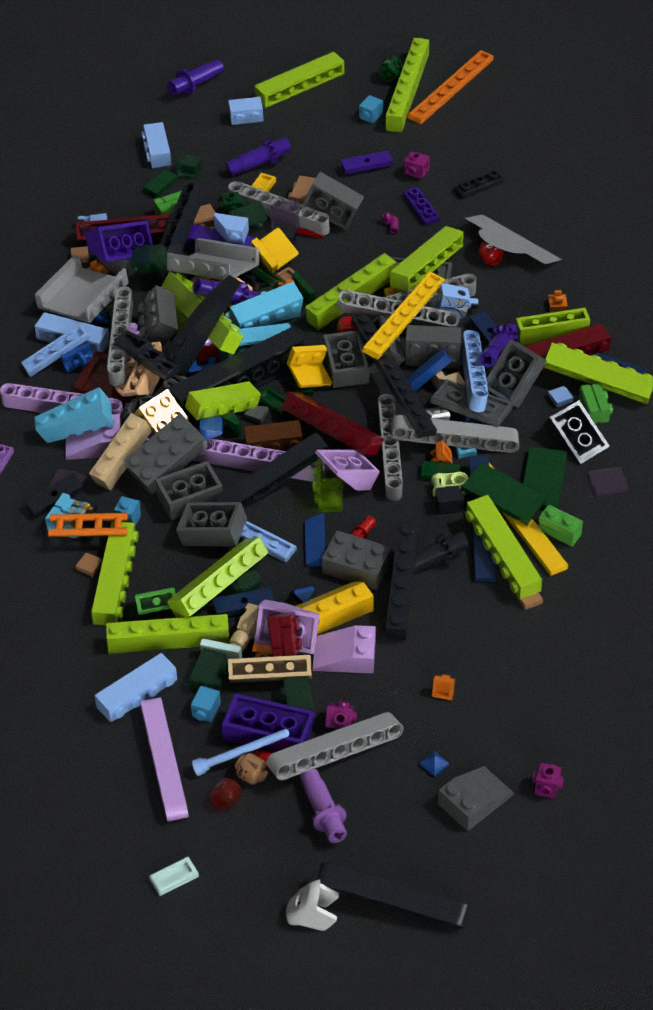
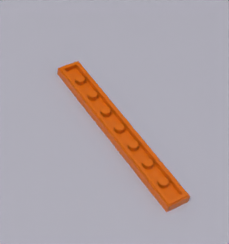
M480 50L408 114V119L422 124L490 64L494 56Z

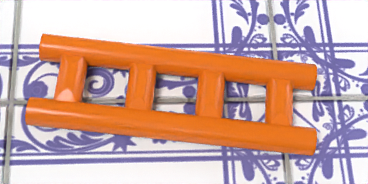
M128 513L50 514V522H56L55 529L48 530L49 537L127 535V527L121 528L122 521L128 520ZM83 521H94V528H82ZM102 521H114V528H102ZM63 522H75V529H63Z

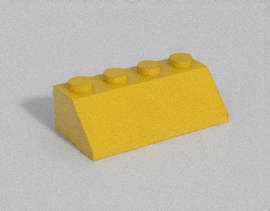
M354 581L295 607L320 614L318 635L374 611V596L364 582Z

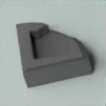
M257 406L249 409L244 413V418L261 424L269 413V407Z

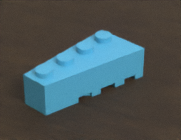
M293 281L231 306L229 317L233 324L240 329L281 322L300 316L303 297Z
M289 323L239 329L244 337L234 355L291 326ZM219 349L220 361L233 356V354Z
M100 387L34 417L36 431L47 443L66 439L72 434L82 435L84 431L88 430L93 432L99 431L100 427L104 426L108 428L114 427L110 399Z

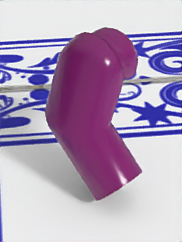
M389 212L383 213L382 220L386 225L390 226V233L397 234L398 219L390 215Z

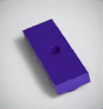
M388 150L341 159V166L345 174H354L355 172L369 171L393 165V160Z
M418 187L403 191V197L424 226L440 222V216Z

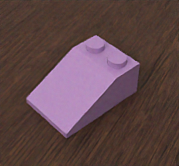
M112 414L114 427L108 428L104 426L100 427L99 431L93 432L88 430L84 431L82 435H69L66 438V460L100 458L121 428L120 414Z
M316 450L315 452L338 477L357 491L371 490L380 472L357 450Z
M264 600L260 603L254 643L271 646L267 619L269 615L295 612V618H299L300 624L297 636L302 640V650H299V652L314 654L320 614L276 601Z
M355 625L318 635L316 637L313 658V671L374 673L376 626Z

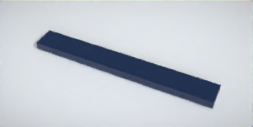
M470 456V476L481 462L489 466V456ZM473 525L475 582H495V563L493 562L492 554L489 550L485 549L481 536H477Z

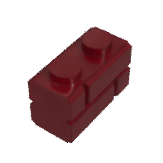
M295 612L269 615L267 619L272 657L297 656L299 650H302V640L297 636L300 624L299 618H295Z

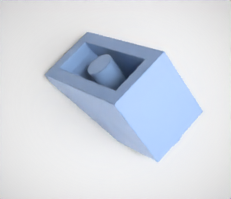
M215 213V229L226 242L244 244L249 232L248 218Z

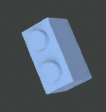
M260 97L228 100L232 125L264 122Z

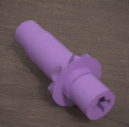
M316 768L301 773L300 779L305 788V793L316 814L312 818L314 828L320 832H325L331 843L341 842L347 836L343 825L346 819L344 808H341L339 804H334Z

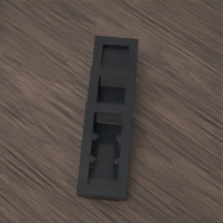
M128 330L114 339V342L130 357L160 378L168 381L180 372L179 366L166 360L165 354L154 349L150 341Z

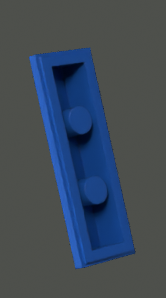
M443 348L407 377L414 392L452 361Z
M222 415L200 419V431L206 441L223 433Z
M324 513L305 520L306 567L322 566V557L325 553Z

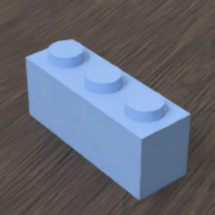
M163 122L145 124L144 131L141 134L147 162H151L152 168L171 166L170 150Z

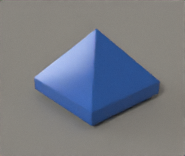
M102 310L92 322L108 324L106 311Z
M314 587L292 590V595L302 602H306L312 595Z
M433 751L419 765L435 777L449 766V762Z

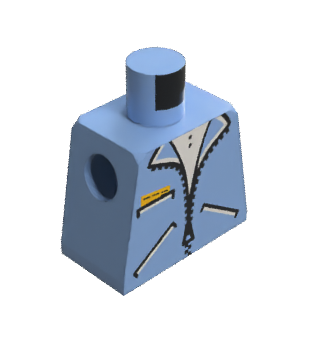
M441 283L435 308L454 312L461 319L466 317L468 309L478 308V299L470 298L469 291L465 287Z

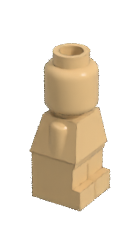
M247 604L245 607L246 612L240 617L237 631L234 632L229 640V644L240 646L241 651H244L250 639L252 640L255 637L259 612L258 605Z

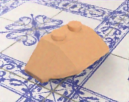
M152 342V347L162 352L161 343ZM131 358L127 362L125 382L120 386H115V390L124 397L152 395L160 377Z

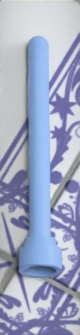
M283 729L209 759H202L200 757L192 760L194 771L197 776L206 774L210 770L209 767L288 737L289 731Z

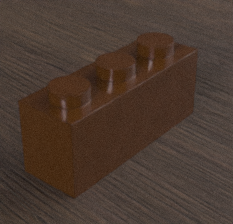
M299 420L244 427L246 445L288 451L303 441Z

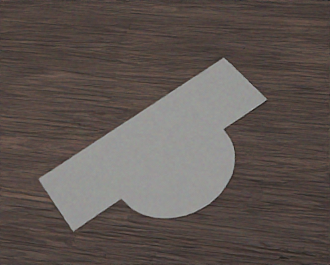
M483 214L465 218L483 228L479 231L480 237L499 249L512 253H526L544 264L562 260Z

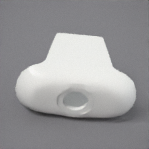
M320 879L310 882L289 900L286 907L288 923L292 926L302 925L325 931L337 921V916L318 906L328 907L339 898V893L321 884Z

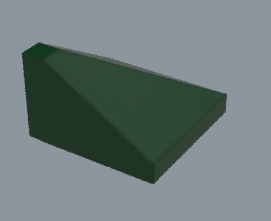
M231 412L222 415L223 420L238 438L241 437V426L235 413Z

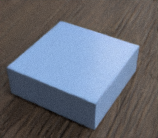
M565 386L548 391V397L556 407L573 402V396Z

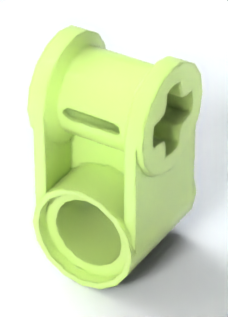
M463 472L433 475L431 478V482L434 485L433 496L435 497V488L458 486L460 493H463L465 496L467 493L461 491L468 479L467 475Z

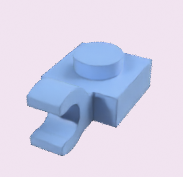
M107 214L79 216L78 220H84L85 222L107 220Z

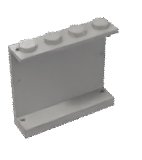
M203 238L195 240V253L190 256L167 253V270L224 280L229 275L235 278L259 265V248Z
M74 255L34 295L38 309L90 323L113 300L116 290L119 287L126 286L129 282L125 268L118 272L116 276H111L82 268L80 256Z

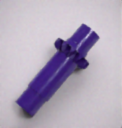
M216 59L189 72L186 69H181L177 72L176 79L168 82V90L172 95L180 92L191 94L196 89L195 86L222 73L224 70L223 64L220 60Z
M286 137L275 142H271L268 138L264 139L263 146L226 162L227 170L233 176L268 161L276 164L280 155L291 151L290 143Z
M196 279L193 284V293L206 297L220 282ZM241 282L229 303H232L233 306L261 295V293L249 290L248 285Z
M514 324L499 325L492 330L490 342L479 357L480 363L484 367H492L497 362L510 339L518 342V329Z

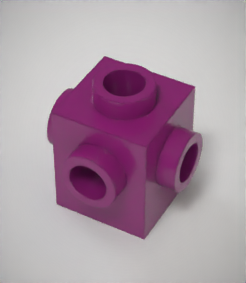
M411 151L403 161V166L405 167L404 174L423 179L429 170L430 156Z
M337 701V704L329 703L325 727L335 728L336 731L357 722V712H354V706L349 705L350 702Z
M541 763L539 771H534L532 782L536 783L535 794L556 799L558 789L562 790L564 777L561 776L562 768L553 764Z

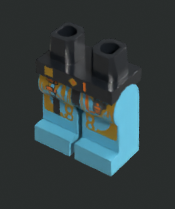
M63 493L55 503V507L53 506L45 518L47 529H55L56 522H50V514H91L102 512L97 511L95 504L70 499V495ZM83 521L82 528H94V521ZM63 522V529H75V522ZM67 536V537L77 538L78 541H83L85 537L94 539L95 536Z

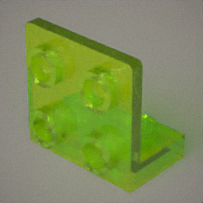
M317 459V466H314V477H316V480H313V492H317L315 493V504L319 505V512L342 511L344 481L341 478H324L322 460Z

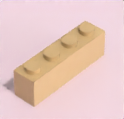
M132 413L129 415L89 473L96 484L110 491L126 469L123 461L142 446L152 432L146 420Z
M297 655L228 659L230 683L312 679L311 656Z

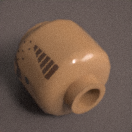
M252 753L241 755L235 765L237 776L252 785L258 781L262 782L268 773L266 761Z

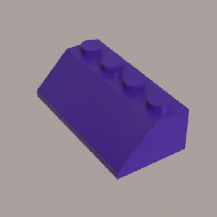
M148 221L97 227L84 232L88 249L103 262L155 254Z
M235 693L222 723L223 741L245 745L287 729L289 731L288 737L261 747L263 750L275 753L310 740L315 711Z

